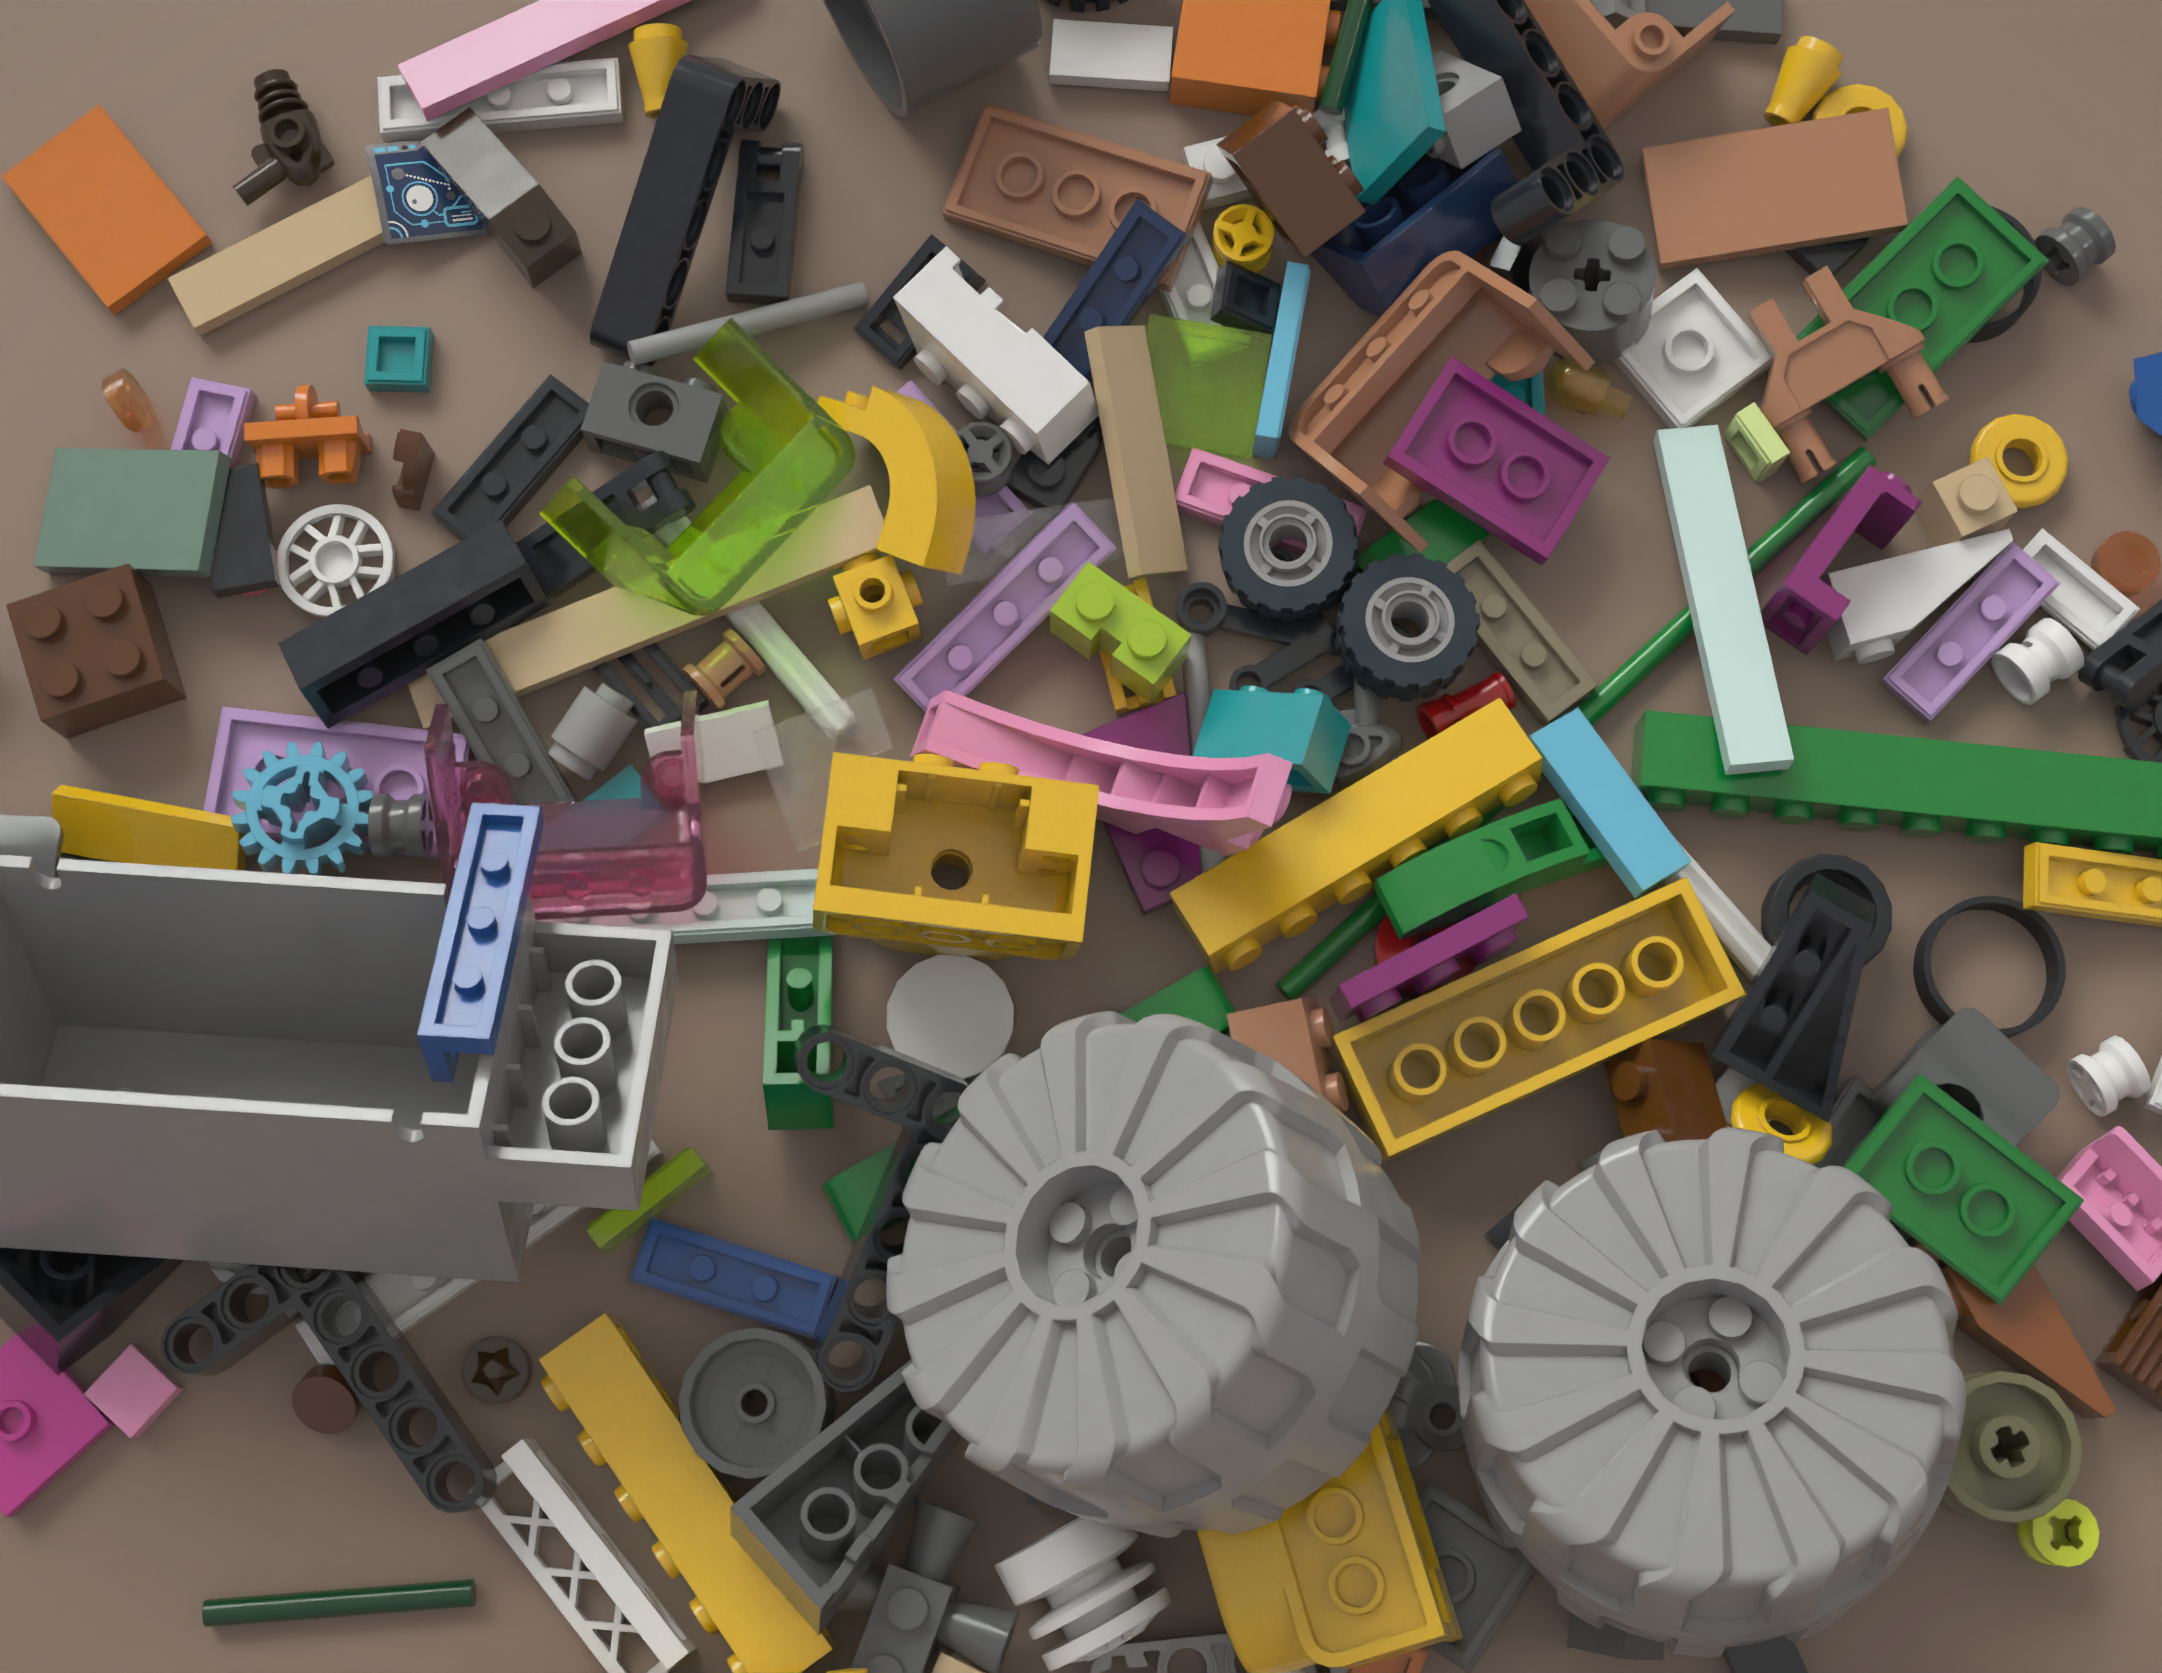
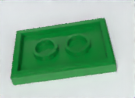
M1922 1074L1914 1076L1843 1166L1868 1182L1892 1203L1891 1222L1999 1305H2002L2085 1201Z

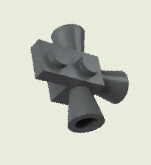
M921 1499L916 1500L906 1565L891 1563L888 1565L885 1574L870 1565L838 1609L870 1615L851 1668H868V1673H924L931 1653L938 1650L941 1642L986 1672H999L1018 1621L1019 1611L956 1601L961 1586L945 1581L978 1526L979 1521Z

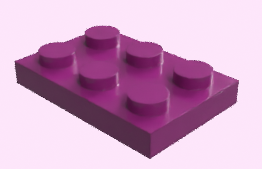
M1451 356L1383 464L1542 566L1552 554L1610 460V457Z
M1515 893L1341 983L1329 1001L1340 1022L1355 1015L1360 1023L1395 1008L1394 1004L1402 1000L1399 992L1412 985L1417 994L1421 995L1453 977L1452 974L1461 969L1457 962L1471 956L1476 966L1509 949V945L1519 939L1515 930L1529 916Z

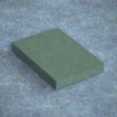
M56 448L34 567L46 573L98 574L129 563L142 576L210 577L231 458L220 450Z

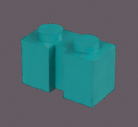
M1252 685L1242 686L1240 691L1214 689L1192 756L1245 758L1270 753L1293 763L1286 782L1291 785L1292 791L1330 794L1351 724L1334 707L1330 697L1314 689L1299 688L1295 690V693L1270 692L1264 688Z

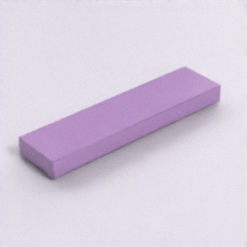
M1071 502L933 636L892 679L925 713L930 699L945 690L966 696L1050 614L1051 608L1088 561L1098 567L1117 547L1074 502Z

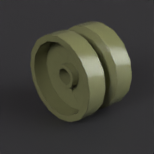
M2004 1371L1978 1372L1963 1375L1967 1387L1964 1422L1953 1468L1939 1505L1960 1517L1987 1521L2020 1523L2045 1516L2068 1497L2080 1473L2082 1440L2074 1414L2055 1390L2029 1375ZM1997 1445L1996 1453L1992 1456L1991 1448Z

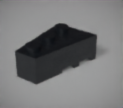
M1816 873L1746 989V995L1740 999L1720 1032L1711 1056L1829 1123L1876 905Z

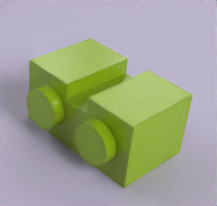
M1089 561L1050 610V632L1088 660H1091L1099 649L1112 657L1110 675L1150 704L1153 703L1189 654L1192 636L1190 633Z

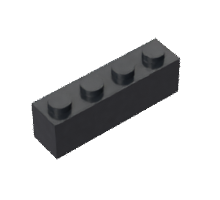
M500 519L278 643L299 690L327 729L424 676L427 674L426 669L481 638L488 640L550 605V602L503 521Z

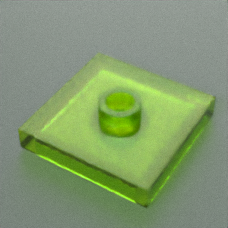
M1150 314L1146 336L1166 445L1188 449L1196 448L1206 452L1250 459L1272 335Z

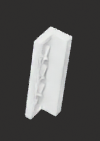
M521 1439L501 1456L504 1461L495 1468L497 1486L514 1473L534 1498L532 1517L507 1515L494 1497L485 1506L481 1507L483 1512L608 1673H629L619 1660L622 1632L639 1633L660 1660L647 1673H669L693 1653L697 1647L535 1439ZM474 1486L468 1490L469 1494L472 1493ZM543 1511L548 1518H542ZM514 1523L530 1525L529 1541L526 1540ZM541 1526L556 1527L575 1552L572 1569L547 1567L540 1558L538 1546ZM583 1563L590 1571L583 1570ZM555 1576L571 1578L569 1594ZM581 1579L597 1580L616 1604L614 1622L587 1619L578 1607ZM624 1615L630 1623H624ZM596 1629L612 1631L611 1647L608 1646Z

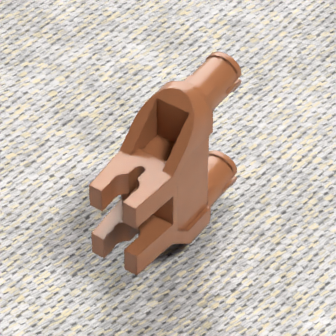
M1828 266L1808 276L1801 284L1823 321L1824 327L1798 341L1773 298L1752 309L1750 314H1748V318L1772 358L1761 412L1790 451L1788 459L1798 474L1801 484L1818 475L1806 452H1809L1821 473L1837 464L1835 458H1832L1808 417L1813 413L1811 407L1876 369L1880 373L1887 371L1910 410L1912 419L1930 410L1919 388L1931 408L1949 399L1947 393H1944L1920 350L1925 348L1923 341L1926 340L1921 331L1888 318L1853 309Z

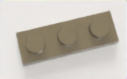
M1480 540L1447 563L1446 568L1454 574L1459 573L1465 580L1464 585L1469 592H1473L1477 601L1475 610L1476 614L1480 613V626L1476 632V636H1478L1477 644L1544 726L1554 722L1596 689L1598 683Z

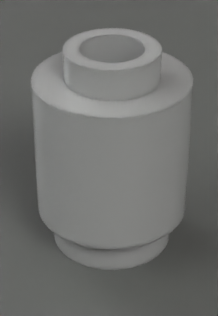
M603 682L596 692L584 686L551 735L555 742L548 751V754L568 769L591 781L598 769L606 770L638 722L637 719L628 714L634 703Z

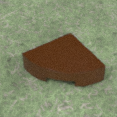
M400 429V433L397 432L393 451V459L404 463L398 485H392V491L398 507L420 511L435 453L422 433Z

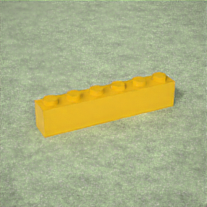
M1498 698L1261 838L1254 845H1250L1248 850L1234 854L1170 892V897L1175 913L1214 974L1227 967L1231 971L1241 969L1261 955L1263 951L1262 946L1282 934L1286 938L1301 934L1317 921V913L1338 901L1341 905H1347L1358 900L1372 888L1373 880L1391 869H1395L1428 852V847L1447 836L1453 840L1473 831L1483 821L1482 815L1502 803L1505 807H1512L1526 800L1536 791L1537 783L1541 781L1542 757L1502 699Z
M604 1313L539 1359V1362L548 1374L540 1380L545 1392L562 1413L569 1408L572 1409L584 1427V1430L577 1434L581 1446L598 1468L608 1463L622 1484L614 1490V1493L625 1512L636 1524L645 1519L659 1541L651 1546L653 1553L672 1579H676L681 1574L697 1596L689 1602L690 1608L697 1620L710 1636L720 1631L733 1650L734 1654L727 1658L733 1673L802 1672L838 1646L826 1627L820 1635L814 1631L731 1536L730 1507L739 1500L738 1496L723 1474L695 1453L682 1430L679 1409L616 1316Z

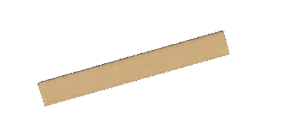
M868 485L500 632L486 641L518 697H521L596 667V665L611 661L839 570L847 562L867 554H879L882 551L876 550L885 518L871 485ZM428 673L408 684L424 730L435 731L456 723Z

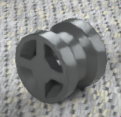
M2077 207L2071 210L2062 219L2061 227L2058 229H2047L2035 240L2038 251L2049 260L2043 269L2057 282L2066 286L2076 285L2088 274V267L2091 264H2103L2115 253L2116 248L2114 236L2108 225L2099 215L2084 207Z
M972 422L961 427L956 434L967 453L970 466H984L988 470L972 469L975 497H989L1000 492L1009 483L1013 472L1011 443L1006 433L997 425L988 422Z
M376 793L373 795L368 816V836L370 849L375 858H389L395 851H408L414 858H428L430 856L434 839V812L432 801L428 794H413L408 800H395L389 793Z

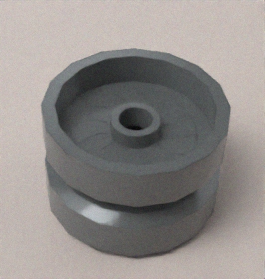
M758 1327L727 1332L704 1346L685 1372L678 1399L682 1430L695 1453L719 1472L746 1479L768 1477L833 1423L837 1407L834 1388L827 1385L824 1381L823 1375L819 1371L814 1351L796 1337ZM752 1390H760L767 1397L768 1405L765 1412L761 1415L747 1413L746 1402L754 1400Z

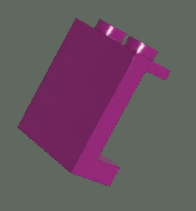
M1869 465L1761 610L1764 627L1804 655H1807L1837 622L1851 602L1819 578L1853 532L1858 533L1876 547L1884 549L1910 520L1922 502L1912 495L1911 488L1904 480L1889 472H1879Z

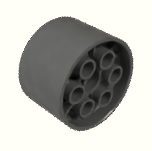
M823 0L842 40L860 71L881 101L899 117H905L1040 46L1042 41V22L1037 0Z

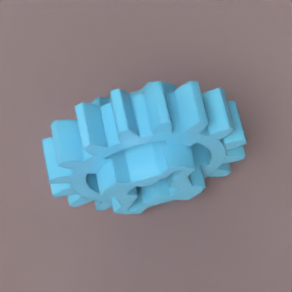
M294 741L288 742L287 757L278 760L270 751H265L262 755L267 768L260 773L255 769L246 767L242 773L251 787L250 790L233 791L232 794L235 805L245 810L232 816L231 822L236 832L247 833L239 841L246 855L260 852L257 862L264 872H270L278 863L282 864V872L287 874H298L300 868H307L310 875L322 876V866L331 863L340 873L347 870L342 855L347 850L358 855H363L366 851L358 833H368L369 815L364 813V811L369 810L374 794L373 791L361 790L368 783L363 769L358 768L347 773L350 765L347 753L341 750L331 760L326 759V752L322 742H315L309 755H301ZM289 779L288 781L284 782L283 784H281V785H279V786L277 787L278 784H280L281 782H283V781ZM327 779L342 789L347 797V804L341 803L340 798L327 795ZM310 799H312L316 811H306L303 820H299L297 825L292 812H303L306 803H310ZM262 819L268 820L270 825L282 828L280 833L282 837L281 845L265 833ZM333 836V837H332L329 841H327L326 843H324V844H322V845H320V846L314 847L315 845L319 844L320 842H322L323 840L327 839L328 837Z

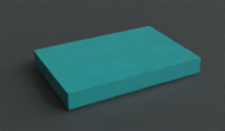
M1382 0L1369 14L1344 105V127L1351 170L1364 189L1356 198L1359 201L1375 205L1446 133L1422 0Z

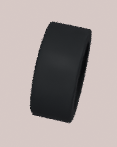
M1818 854L1798 861L1770 886L1762 903L1761 931L1764 939L1771 947L1774 945L1789 920V906L1795 893L1804 885L1810 884L1816 873H1819L1876 905L1863 964L1864 967L1882 951L1892 929V904L1884 884L1866 865L1845 855Z

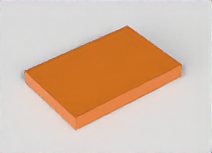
M100 104L1 176L114 316L212 244L207 234Z

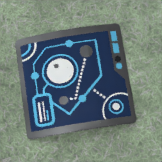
M422 140L371 144L365 147L383 239L387 245L490 233L423 148Z

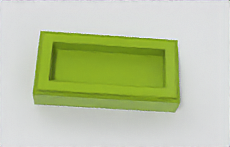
M686 1147L644 1180L639 1211L607 1209L587 1225L588 1229L586 1232L600 1249L611 1253L650 1221V1218H655L713 1171L697 1151L692 1147Z

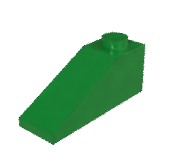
M833 935L768 939L763 1091L768 1130L834 1128V1098L808 1087L799 1076L793 1058L795 1042L801 1033L811 1026L821 1024L834 1026ZM824 1042L813 1047L808 1054L807 1067L814 1073L822 1075L835 1071V1044Z

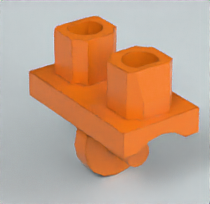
M311 384L298 385L295 392V404L275 406L276 421L244 423V441L256 455L260 479L268 488L272 489L290 488L299 485V459L319 458V476L324 483H356L359 476L361 455L372 454L371 435L363 432L358 416H341L339 401L319 402L316 390Z

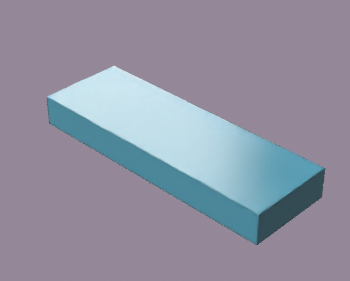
M1287 261L1252 456L1273 459L1274 455L1277 456L1311 273V269H1308L1309 265Z
M1579 708L1528 737L1542 757V772L1635 899L1681 872L1689 865L1691 859Z

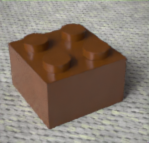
M1274 100L1221 140L1216 146L1259 207L1271 219L1274 228L1284 242L1305 258L1366 212L1356 198L1364 189L1343 160L1338 162L1333 155L1327 157L1320 145L1327 141L1328 137L1307 108L1302 110L1297 104L1291 107Z
M129 563L6 604L40 721L65 739L187 698L153 587Z

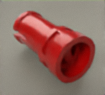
M1496 672L1490 675L1489 678L1452 696L1445 693L1433 700H1428L1416 707V714L1419 724L1429 740L1498 698L1502 699L1509 710L1516 707V700L1508 681L1500 672Z

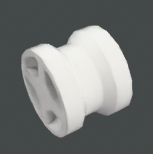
M2116 1035L2101 1042L2099 1051L2092 1056L2080 1054L2067 1061L2066 1069L2072 1087L2085 1106L2097 1116L2103 1117L2117 1110L2118 1101L2126 1096L2135 1099L2150 1091V1077L2141 1058L2129 1043Z

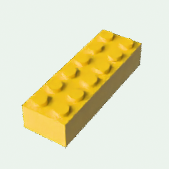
M1685 877L1333 1035L1334 1046L1328 1047L1337 1071L1343 1076L1348 1095L1368 1137L1382 1154L1381 1164L1597 1067L1648 1039H1658L1729 1007L1746 995L1688 878Z

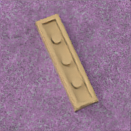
M371 175L167 278L197 334L202 336L385 243Z
M1145 325L1098 326L1085 331L1128 579L1173 575L1188 571Z

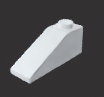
M2010 529L1828 573L1822 581L1851 601L1837 622L1826 633L1834 660L1837 661L1856 656L1859 664H1865L1894 654L1895 645L1991 563L2013 541Z

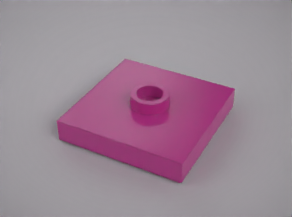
M17 1334L0 1348V1511L5 1517L15 1516L116 1425L84 1395L87 1389L69 1368L57 1376Z

